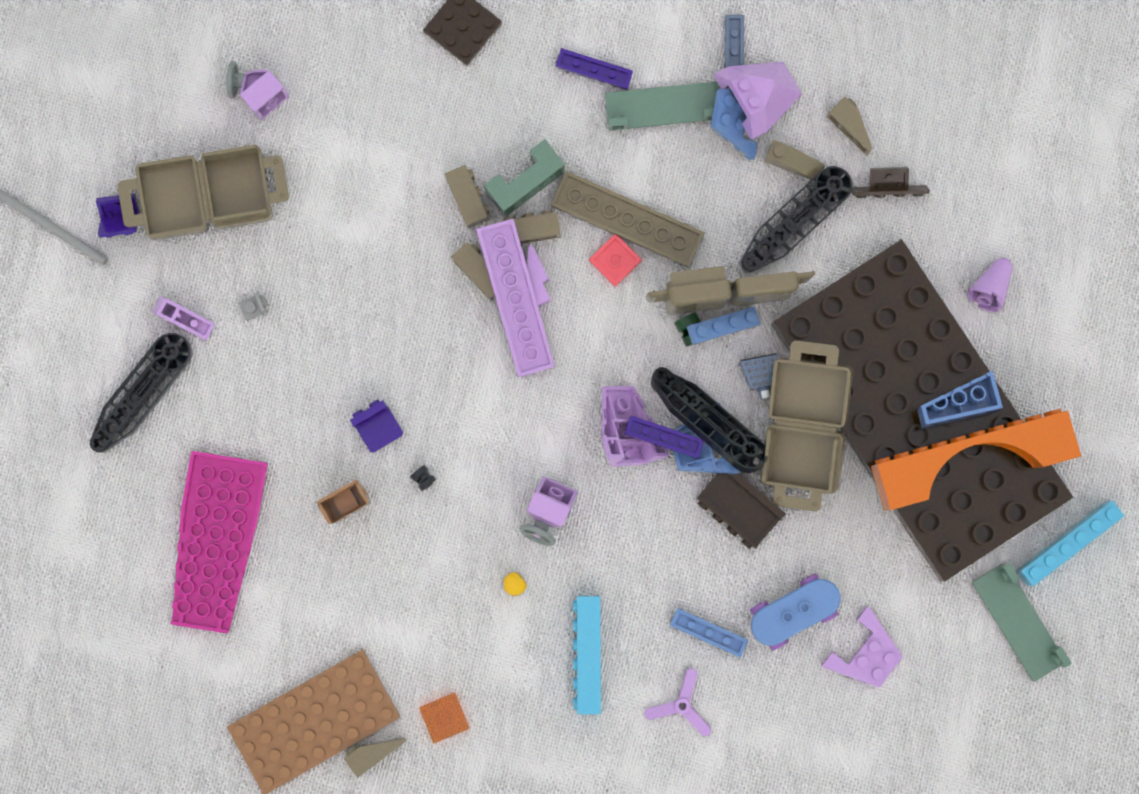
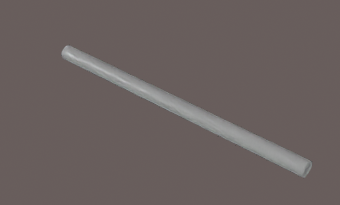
M0 189V200L101 265L106 264L108 257Z

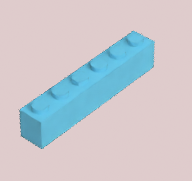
M1113 500L1105 501L1015 571L1027 586H1035L1123 518L1124 514Z
M577 596V600H573V612H577V620H573V631H577V639H573V651H577V659H573V670H577V678H573V690H577V698H573V710H577V714H601L600 596Z

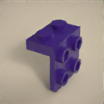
M131 193L134 215L140 214L135 193ZM119 195L96 198V205L101 217L98 228L99 237L110 238L116 235H131L137 231L138 226L126 227L124 225Z
M379 399L370 403L369 409L365 411L361 409L352 414L353 418L350 419L353 427L357 429L367 448L372 453L403 435L401 427L386 402L383 400L379 401Z

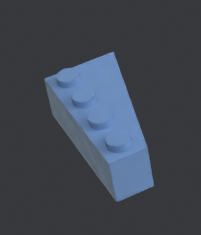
M993 370L920 406L917 412L922 429L998 413L1003 406Z

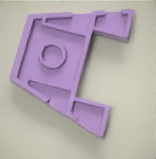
M866 606L856 620L872 632L848 664L831 652L821 666L880 687L903 656L871 608Z

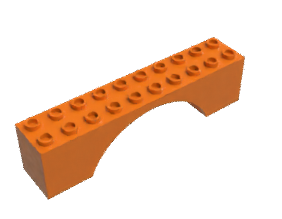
M1059 408L1043 413L1044 417H1042V414L1025 418L1026 422L1020 419L1006 423V428H1004L1003 424L988 428V433L982 430L969 434V438H966V435L950 439V444L947 443V440L931 445L932 449H928V446L914 449L911 455L909 451L894 455L893 460L890 457L875 460L876 464L872 465L871 469L883 510H894L929 500L933 481L942 466L952 456L973 445H994L1006 448L1025 459L1033 469L1081 457L1068 410L1061 412Z

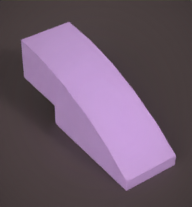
M530 245L528 247L527 269L539 308L551 302L543 285L549 282V278L533 246Z

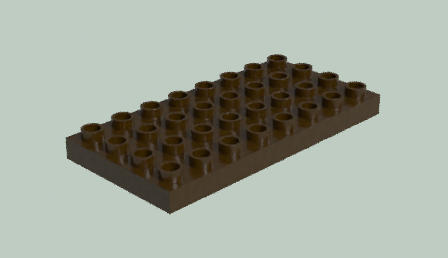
M902 239L771 324L789 353L790 345L793 341L835 345L839 348L838 365L850 366L853 369L848 421L846 425L839 429L845 435V438L874 482L875 479L871 466L876 464L875 460L890 457L893 460L894 455L907 451L911 455L914 449L928 446V449H932V444L946 440L950 444V439L966 435V438H969V434L982 430L988 433V428L1003 424L1004 428H1006V423L1021 419L996 381L1003 406L998 413L922 429L917 412L920 406L990 371ZM801 353V360L826 363L827 356ZM973 445L952 456L942 466L933 481L929 500L897 508L893 511L938 580L945 582L1074 497L1052 465L1033 469L1025 459L1006 448L994 445Z

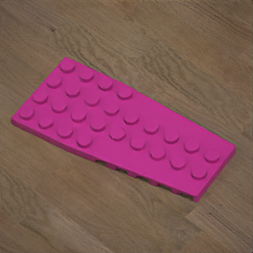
M191 451L181 506L180 538L177 547L178 559L175 569L176 580L174 582L175 591L174 601H172L171 625L229 633L259 520L268 463Z

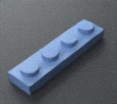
M754 306L689 325L687 330L692 345L756 327L761 323Z
M679 608L676 609L670 626L740 658L748 643V639Z

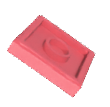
M614 234L588 261L616 287L642 262V259L619 236Z

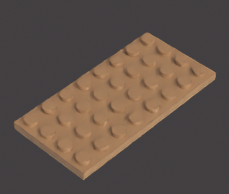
M362 649L227 726V729L262 793L267 794L401 716L365 651Z

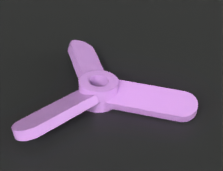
M688 668L684 675L678 699L674 702L647 708L644 713L646 719L653 720L680 713L701 735L708 736L711 733L710 725L690 706L697 671L694 668ZM682 702L686 704L684 709L679 708V704Z

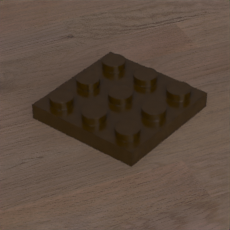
M447 0L423 29V33L468 66L501 26L502 21L476 0Z

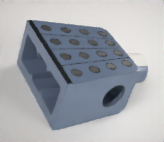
M777 353L739 361L749 390L758 389L760 400L770 398V386L772 385L774 362L777 360Z

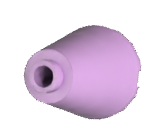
M1006 258L996 259L967 291L968 299L972 303L975 300L979 303V308L988 312L995 313L999 309L1001 311L1004 307L1013 271L1011 262Z

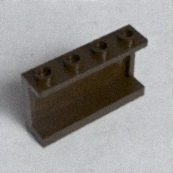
M717 473L696 498L699 501L697 504L703 510L709 509L713 513L712 517L718 523L724 522L728 526L727 531L733 536L739 535L743 539L741 543L748 549L751 547L756 549L778 521L786 515L784 511L740 473Z

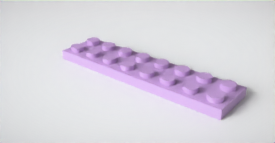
M514 219L477 228L476 233L517 377L555 367Z

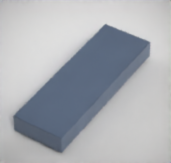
M725 15V68L744 65V15Z

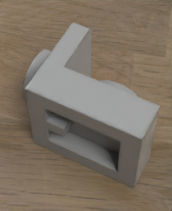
M258 292L253 297L238 303L246 321L268 312L266 309L269 306L265 296H261Z

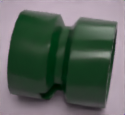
M696 312L674 322L678 332L683 334L681 338L686 347L692 345L687 326L701 322Z

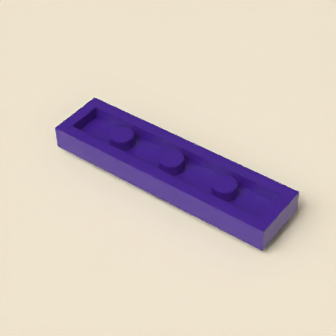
M563 48L560 50L556 63V68L624 90H628L633 74L632 70Z
M634 416L629 417L624 435L696 459L699 458L704 442L700 438Z

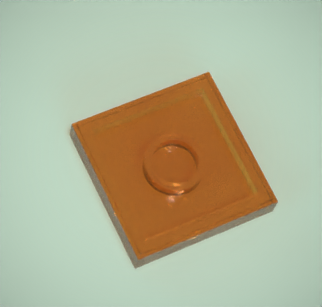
M456 692L419 707L433 744L470 729Z

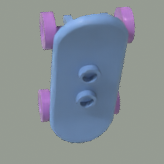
M814 573L800 581L801 587L768 604L765 600L749 609L752 615L754 614L751 621L753 636L760 643L770 646L773 651L789 642L788 638L819 621L825 623L839 615L837 609L841 602L839 589L834 583L826 579H819L817 573Z

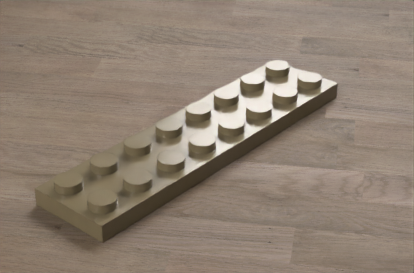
M565 171L550 204L553 208L688 268L705 233L568 171Z

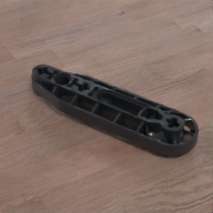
M830 166L815 175L756 231L740 260L742 270L749 273L754 272L785 257L848 198L853 186L848 172L841 167ZM814 180L812 188L809 184ZM834 182L836 186H834L835 188L831 189L830 185ZM843 187L848 188V192L843 191L841 189ZM807 188L811 194L801 203L795 197ZM837 193L838 201L835 202L833 195ZM814 195H816L817 198H818L820 201H822V203H820V202L815 198ZM793 200L797 207L787 216L782 209ZM808 201L811 202V204L808 207H805L796 217H794L793 219L790 218L805 203H807ZM837 204L833 209L829 206ZM812 206L816 207L798 226L795 224L810 211ZM824 207L829 213L818 222L814 215ZM779 213L783 220L773 229L768 222ZM810 219L815 226L804 235L800 228ZM765 226L769 233L759 242L756 236ZM779 233L781 235L780 239L772 244L770 241L776 237L775 234ZM794 233H797L801 239L790 248L786 241ZM754 242L756 245L749 251L751 245ZM761 245L767 246L768 253L766 255L760 252ZM784 246L788 251L783 256L775 259L772 254L779 247ZM756 255L758 258L751 266H747L748 260ZM768 258L771 260L770 262L761 265Z
M167 333L160 336L102 408L89 443L93 451L98 453L107 452L135 433L189 364L192 358V348L185 337L177 333ZM166 337L169 338L170 343L166 342ZM181 338L184 340L180 346L176 345ZM170 349H173L176 352L174 356L170 355ZM146 359L151 361L142 374L137 372ZM157 366L163 368L161 373L156 369ZM153 371L154 374L151 376V378H148V379H147V377H148V376L151 374V372ZM177 371V373L174 376L170 372ZM136 374L139 378L130 389H127L125 386ZM156 375H159L157 379L153 382V378ZM169 375L172 379L161 391L158 387ZM146 380L145 384L141 387L140 390H138V389L140 388V386H141V385L144 383V381ZM153 382V384L149 387V389H148V390L146 391V393L143 395L144 391H145V390L148 388V386ZM124 389L127 393L116 405L113 401ZM157 390L160 394L149 406L146 402ZM110 405H113L115 408L104 420L106 410ZM143 406H146L148 410L144 413L140 420L137 421L135 419V416L139 413ZM123 409L126 410L127 416H123ZM131 421L136 423L131 431L125 435L122 434ZM115 423L116 430L110 433L109 426ZM98 440H102V447L99 446Z
M659 367L654 371L651 377V387L657 392L670 413L734 468L745 473H754L762 469L767 456L765 457L766 445L761 439L696 384L673 374L664 367ZM756 457L762 462L758 466L753 463Z

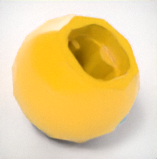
M511 572L504 578L503 588L509 595L519 596L526 590L527 583L519 573Z

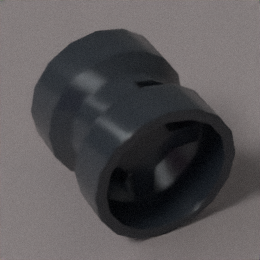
M425 465L410 476L414 482L418 483V488L422 492L437 480L433 475L429 474L428 468Z

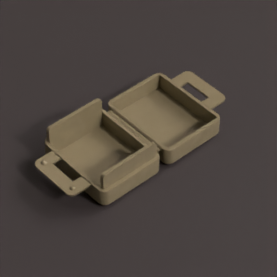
M257 145L203 153L201 162H197L193 156H182L140 163L136 166L137 178L122 180L118 183L124 225L126 227L145 225L146 235L152 240L205 232L208 228L207 221L210 220L216 229L268 222L273 217L271 204L285 202L289 198L282 157L279 155L263 157L262 151ZM266 168H273L276 192L269 193ZM139 189L143 214L134 215L130 191Z
M723 266L672 272L670 274L671 282L666 284L667 290H653L647 293L646 300L650 303L665 301L666 311L672 315L720 309L727 304L730 298L734 306L783 301L789 299L799 288V284L809 282L815 275V271L803 273L792 271L735 279L734 282L726 280L725 268Z
M793 341L790 345L789 358H779L774 362L768 413L772 419H776V423L769 425L766 430L765 457L767 456V460L762 467L761 480L762 483L775 485L773 503L777 506L816 512L821 508L822 493L833 494L840 487L845 435L836 430L837 428H842L848 421L853 369L850 366L838 365L839 348L835 345ZM801 353L827 356L826 363L801 360ZM786 487L811 491L810 499L785 496Z

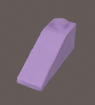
M159 296L151 313L206 341L215 323L163 296Z

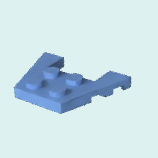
M731 89L717 90L711 128L726 141H730L736 150L743 152L748 160H755L758 143L743 138L744 127L742 123L746 120L747 116Z
M684 424L675 429L676 431L699 438ZM703 442L698 459L673 451L678 471L739 473V470L734 468L724 458L715 460L711 447Z

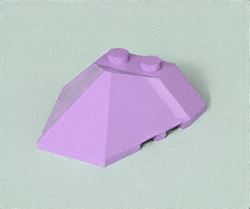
M784 62L729 66L713 74L721 89H731L747 116L742 125L751 140L765 134L802 95Z
M634 386L602 387V443L611 467L639 466L669 456L666 448L624 435L630 416L655 423L653 418H649L644 410L646 406Z

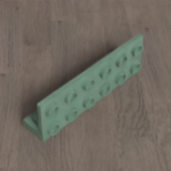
M707 82L605 93L608 129L611 131L711 121L718 83Z
M1003 562L974 580L972 584L1029 677L1035 682L1058 667L1066 668L1072 663L1063 648L1056 646L1017 583L1020 579L1011 564Z

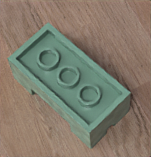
M545 139L530 150V159L534 164L507 184L498 174L484 185L485 193L504 217L510 215L565 173V164Z

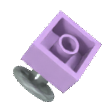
M230 61L228 64L226 75L228 97L234 99L238 88H241L240 96L260 120H263L290 97L286 89L270 70L261 69L238 73V66L235 61Z
M543 476L527 509L535 523L534 525H521L519 528L520 532L536 543L546 546L554 545L555 539L548 533L549 527L563 526L578 491Z

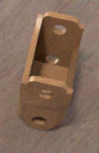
M355 480L317 501V504L328 524H333L367 506L370 503V497L359 480Z

